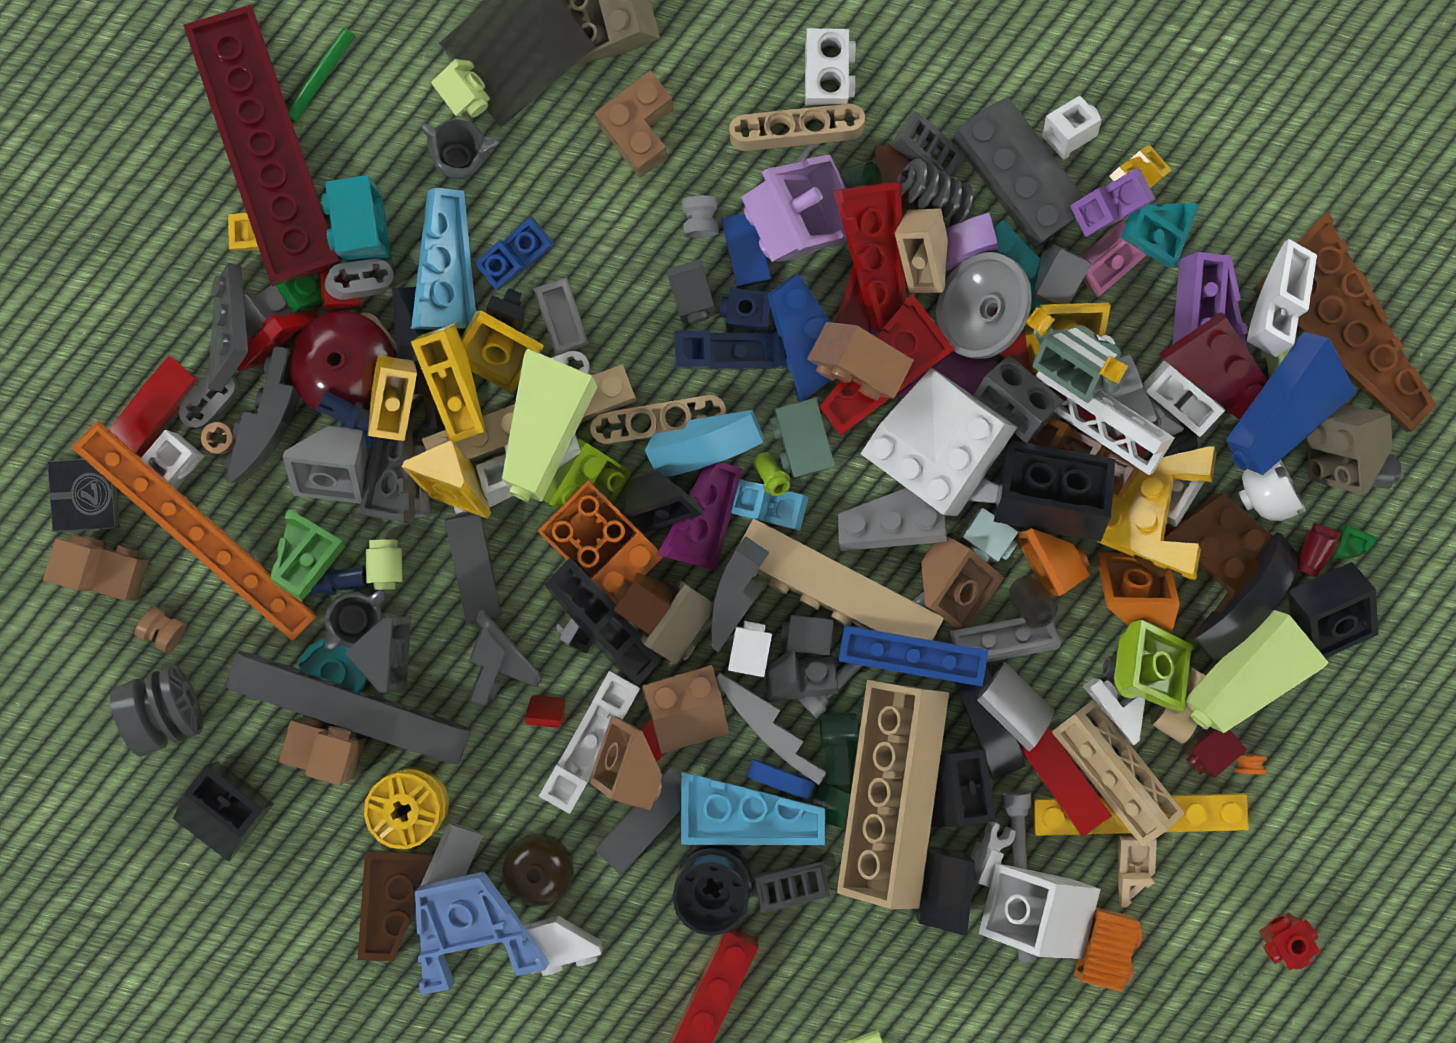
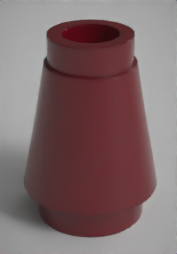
M1314 522L1311 530H1306L1300 563L1297 569L1318 577L1320 571H1322L1341 542L1338 539L1341 533Z

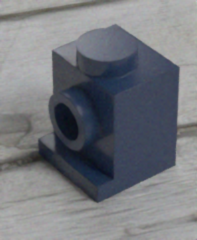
M730 288L729 297L722 296L720 317L726 318V327L768 332L770 304L767 294L771 291L760 292ZM742 302H749L752 305V310L749 313H742L738 307Z

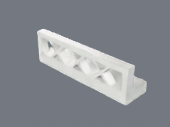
M1038 371L1036 377L1042 380V383L1048 388L1051 386L1067 398L1056 411L1057 415L1148 475L1154 473L1175 437L1102 390L1089 403H1086ZM1076 403L1094 414L1096 419L1085 421L1080 418ZM1068 404L1069 410L1062 405ZM1105 422L1123 433L1126 439L1115 441L1109 437ZM1097 423L1098 429L1092 426V424ZM1135 442L1153 453L1149 462L1138 456ZM1127 443L1128 449L1121 444Z

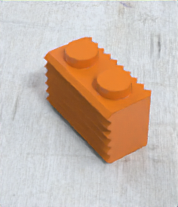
M1096 907L1084 959L1077 960L1074 976L1084 983L1123 992L1125 983L1129 984L1133 976L1134 967L1131 962L1133 950L1138 949L1142 941L1140 922L1132 916Z

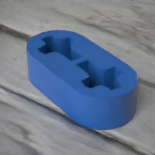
M756 759L752 760L747 777L806 799H811L816 785L814 781L807 777Z

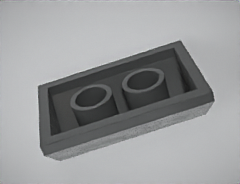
M411 616L384 617L345 652L379 692L387 693L407 687Z

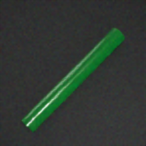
M346 28L341 30L289 106V115L295 122L302 115L354 39L355 35Z

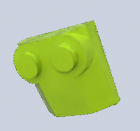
M1143 620L1131 622L1119 639L1114 674L1117 690L1125 698L1141 697L1178 712H1185L1187 682L1193 645Z

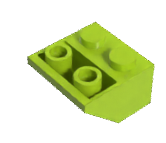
M577 438L581 453L557 469L543 501L559 509L589 480L613 504L632 471Z

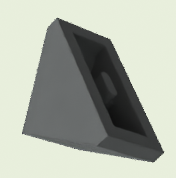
M1047 240L1043 247L1033 298L1047 305L1070 304L1091 263L1080 255Z

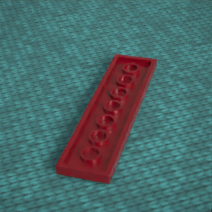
M252 5L184 24L183 26L271 285H280L284 282L324 271L340 264L338 254L329 247L327 239L328 225Z

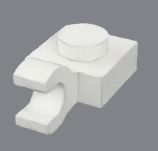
M996 822L987 823L983 841L976 842L970 856L975 861L973 880L987 887L991 885L996 863L1002 864L1001 861L1004 854L999 851L1009 846L1015 838V830L1005 826L1003 834L997 837L1000 825Z

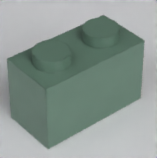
M813 398L775 409V418L770 419V424L775 440L781 438L785 452L779 453L783 471L791 472L793 480L833 469L835 464L817 399Z

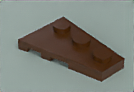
M365 850L357 960H395L416 907L415 891L423 881L434 852Z

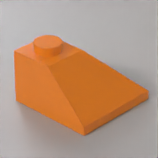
M1033 528L1017 530L1018 533L1015 538L1045 595L1061 596L1090 576L1086 567L1090 566L1088 558L1080 547L1075 548L1074 544Z
M1098 552L1097 561L1106 607L1128 626L1131 622L1143 620L1172 634L1180 605L1172 569L1169 568L1163 577H1157L1131 555L1126 553Z

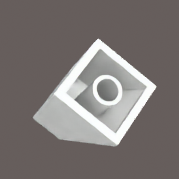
M996 863L978 934L1038 957L1084 959L1101 889L1070 878Z

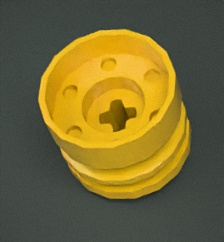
M416 767L397 770L382 778L371 788L364 807V818L367 828L378 842L390 848L408 849L418 846L442 827L448 815L449 796L445 785L434 773L424 768ZM401 804H409L411 807L407 814L399 815L397 811Z

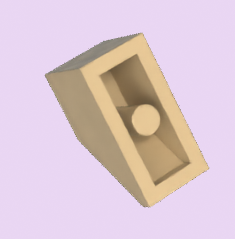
M907 210L895 232V237L909 293H943L945 289L948 237L942 210Z

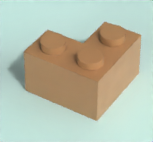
M650 70L594 114L597 125L639 178L667 158L666 147L650 127L673 110V102L670 94Z
M833 322L825 323L807 360L817 365L815 371L820 375L833 381L837 378L846 383H850L853 380L861 385L859 389L861 393L875 400H879L880 396L894 399L914 361L857 325Z
M71 534L69 539H55L43 581L77 591H94L124 601H137L149 560L138 557L139 551L136 549L118 545L117 549L113 550L104 547L105 541L87 535L83 537Z
M303 715L302 719L291 720L279 763L306 770L304 776L339 786L355 778L367 737L357 735V732L339 726L323 725L324 721Z

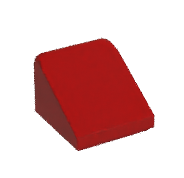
M539 695L531 696L525 716L526 725L559 728L564 724L565 699Z

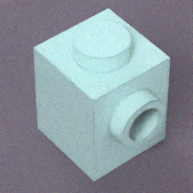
M981 508L977 510L958 539L969 545L970 549L985 562L988 560L998 562L1001 557L1006 560L1017 546V542L1013 539L1018 531L1007 524L993 522L994 515Z

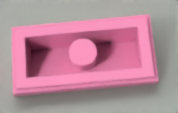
M1126 222L1118 223L1081 255V257L1091 263L1082 281L1096 297L1101 296L1147 256V254L1121 238Z

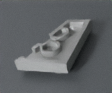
M908 488L838 514L839 546L841 551L947 542L945 515L941 514Z

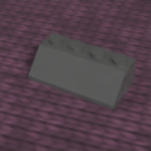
M1009 97L984 108L957 128L952 140L966 154L967 160L1035 250L1076 220L1070 205L1084 196Z

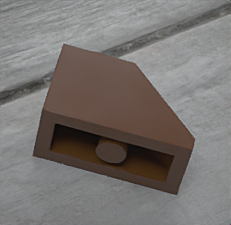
M636 572L630 581L624 578L614 592L613 596L617 598L614 611L648 634H651L671 606L673 586L667 582Z

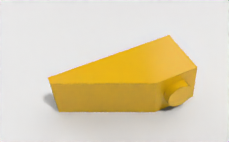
M455 323L422 334L411 341L450 441L457 442L485 432L486 429L468 356Z

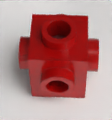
M1290 913L1275 917L1266 927L1259 930L1266 943L1263 945V948L1268 957L1275 965L1280 963L1289 970H1298L1312 963L1313 956L1321 952L1315 942L1318 939V935L1312 925L1306 919L1302 921Z

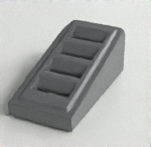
M916 111L906 118L891 144L892 148L911 161L920 158L926 162V165L931 164L937 167L938 171L942 170L948 173L950 177L955 175L966 155ZM914 132L919 135L916 142L911 139ZM925 140L930 143L926 151L921 148ZM937 147L941 152L937 159L934 160L931 156ZM948 155L952 160L947 169H945L941 165Z
M823 860L754 874L761 913L830 896ZM815 871L819 890H811L808 872ZM801 874L805 892L798 894L794 876ZM788 878L791 895L784 897L780 879ZM774 881L777 896L775 899H770L768 882Z

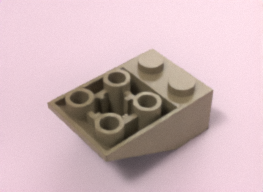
M543 0L536 3L551 65L555 71L627 53L660 39L650 0Z

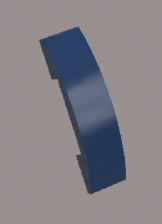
M674 331L675 367L709 370L788 368L782 337L778 335L777 331L774 333Z

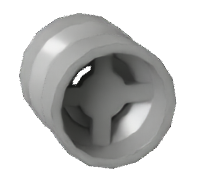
M700 195L682 199V209L688 219L683 224L684 236L704 238L719 234L718 222L712 218L717 210L716 197Z

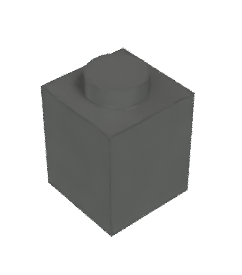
M789 615V622L782 621L780 642L786 643L787 651L795 650V652L830 655L833 620Z

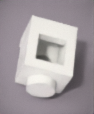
M1078 96L1046 116L1042 137L1065 160L1069 157L1070 152L1098 136L1102 119L1094 106L1088 105L1081 96Z

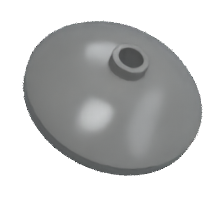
M993 252L974 255L964 260L950 273L945 281V289L938 297L936 320L938 328L955 349L954 352L973 359L988 358L1004 351L1018 338L1026 325L1025 321L1028 319L1031 309V287L1026 273L1013 259Z

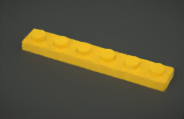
M1247 794L1171 795L1185 814L1166 832L1248 830ZM1099 797L1111 813L1112 818L1088 834L1131 833L1103 797ZM1032 798L1033 834L1035 836L1080 835L1054 798ZM1158 802L1159 808L1168 818L1170 816L1169 813L1165 810L1162 804Z

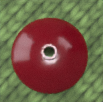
M350 311L326 313L309 322L297 335L289 356L290 378L301 399L315 410L320 405L325 390L355 404L359 401L364 404V408L369 410L377 357L381 355L395 358L394 349L382 328L368 317ZM336 354H340L341 362L337 366H332L331 358Z

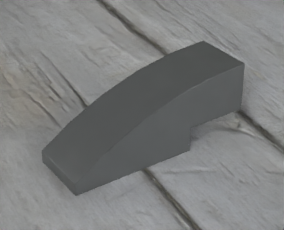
M746 536L727 564L717 589L711 628L712 648L717 652L720 651L763 588L752 577L769 552Z
M671 767L662 776L661 793L658 799L653 802L651 810L633 806L595 848V851L620 875L681 810V776Z

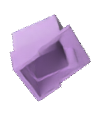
M831 155L808 158L802 162L768 168L762 171L765 181L741 197L745 205V216L749 223L755 226L761 238L759 240L760 248L765 256L770 258L771 262L800 260L824 247H839L847 242L833 190L846 187Z

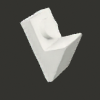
M1093 678L1086 683L1083 688L1097 702L1129 744L1135 745L1139 742L1145 699L1141 697L1125 698L1118 702L1117 699L1121 696L1108 680L1103 683L1101 679Z

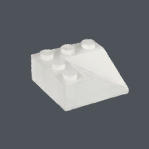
M930 368L880 423L861 452V455L941 514L958 516L1017 429V426L934 368Z

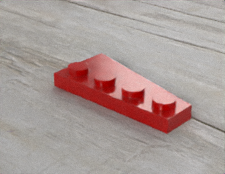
M886 182L833 190L871 328L883 329L907 299L906 277L895 237V232L902 221L900 182Z
M912 293L877 335V338L914 360L898 392L955 350ZM853 380L850 383L840 381L819 406V409L841 436L890 398L880 396L879 400L872 399L859 391L861 385Z

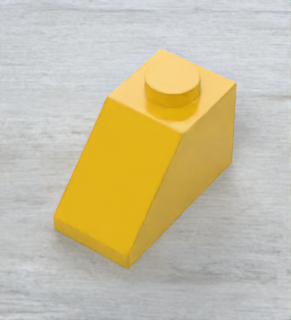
M378 355L371 392L368 436L405 441L417 376L414 361Z

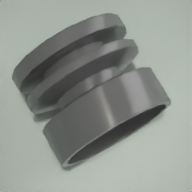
M176 665L164 667L161 669V672L149 673L146 683L141 679H134L114 687L111 691L110 705L118 731L129 749L139 757L165 748L168 739L177 743L185 740L186 736L189 738L202 732L203 716L199 701L188 678Z

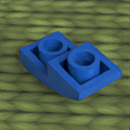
M529 217L505 240H499L474 264L496 290H499L535 263L555 244L536 220Z

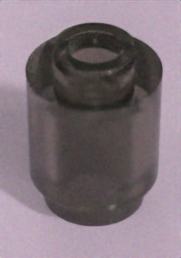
M1023 576L1013 582L1009 590L1010 600L1026 624L1033 628L1044 627L1050 624L1057 614L1058 606L1042 583L1031 576Z

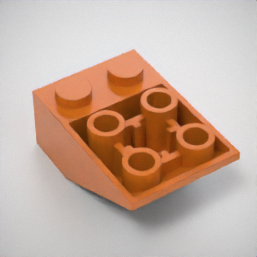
M589 480L537 530L566 560L571 558L614 603H616L617 598L613 594L624 578L630 581L636 572L646 575L663 558L657 555L660 550Z

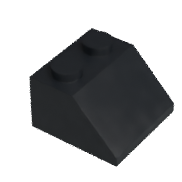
M1353 562L1339 568H1334L1324 575L1308 582L1300 583L1295 588L1288 590L1290 614L1293 620L1325 659L1379 635L1376 589Z
M928 847L919 909H911V913H916V919L919 924L960 935L968 934L975 861L965 851Z

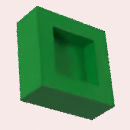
M312 274L276 285V288L293 314L322 303L321 288Z

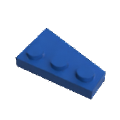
M793 274L767 294L778 335L782 337L787 355L786 363L793 375L796 389H794L798 402H802L830 381V379L815 371L817 365L807 360L825 323L831 321L801 276Z

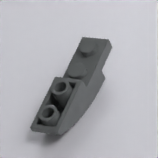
M274 346L272 354L269 353L264 364V373L267 374L264 388L261 387L258 390L255 400L258 412L253 414L243 411L242 417L238 418L235 422L233 438L236 441L233 453L230 452L227 455L224 465L227 481L243 484L255 474L271 456L289 427L300 398L295 387L289 386V356L291 352L289 349Z

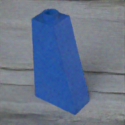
M1304 332L1300 335L1294 346H1292L1227 437L1226 441L1233 452L1231 454L1232 460L1238 467L1264 475L1356 394L1330 338L1309 332Z

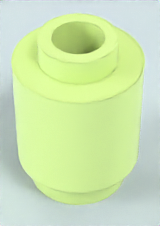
M369 540V549H366V583H374V590L396 589L395 582H403L402 548H398V540Z

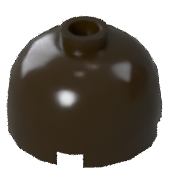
M544 833L527 835L517 841L506 854L502 867L504 884L510 895L520 903L530 906L549 905L561 898L570 887L574 874L573 857L566 846L555 836Z

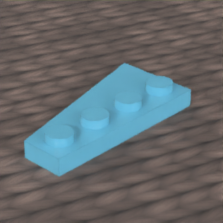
M433 188L427 191L411 329L437 330L455 323L457 331H465L476 312L464 191Z
M681 772V845H825V808Z

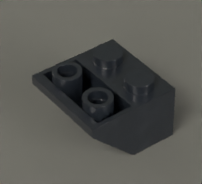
M981 746L941 751L931 827H961L995 822L996 817L986 749Z
M217 761L206 765L182 796L173 819L229 862L274 804Z

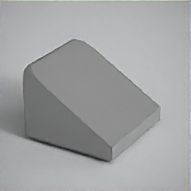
M1147 393L1157 421L1153 422V424L1170 435L1182 432L1184 427L1179 419Z

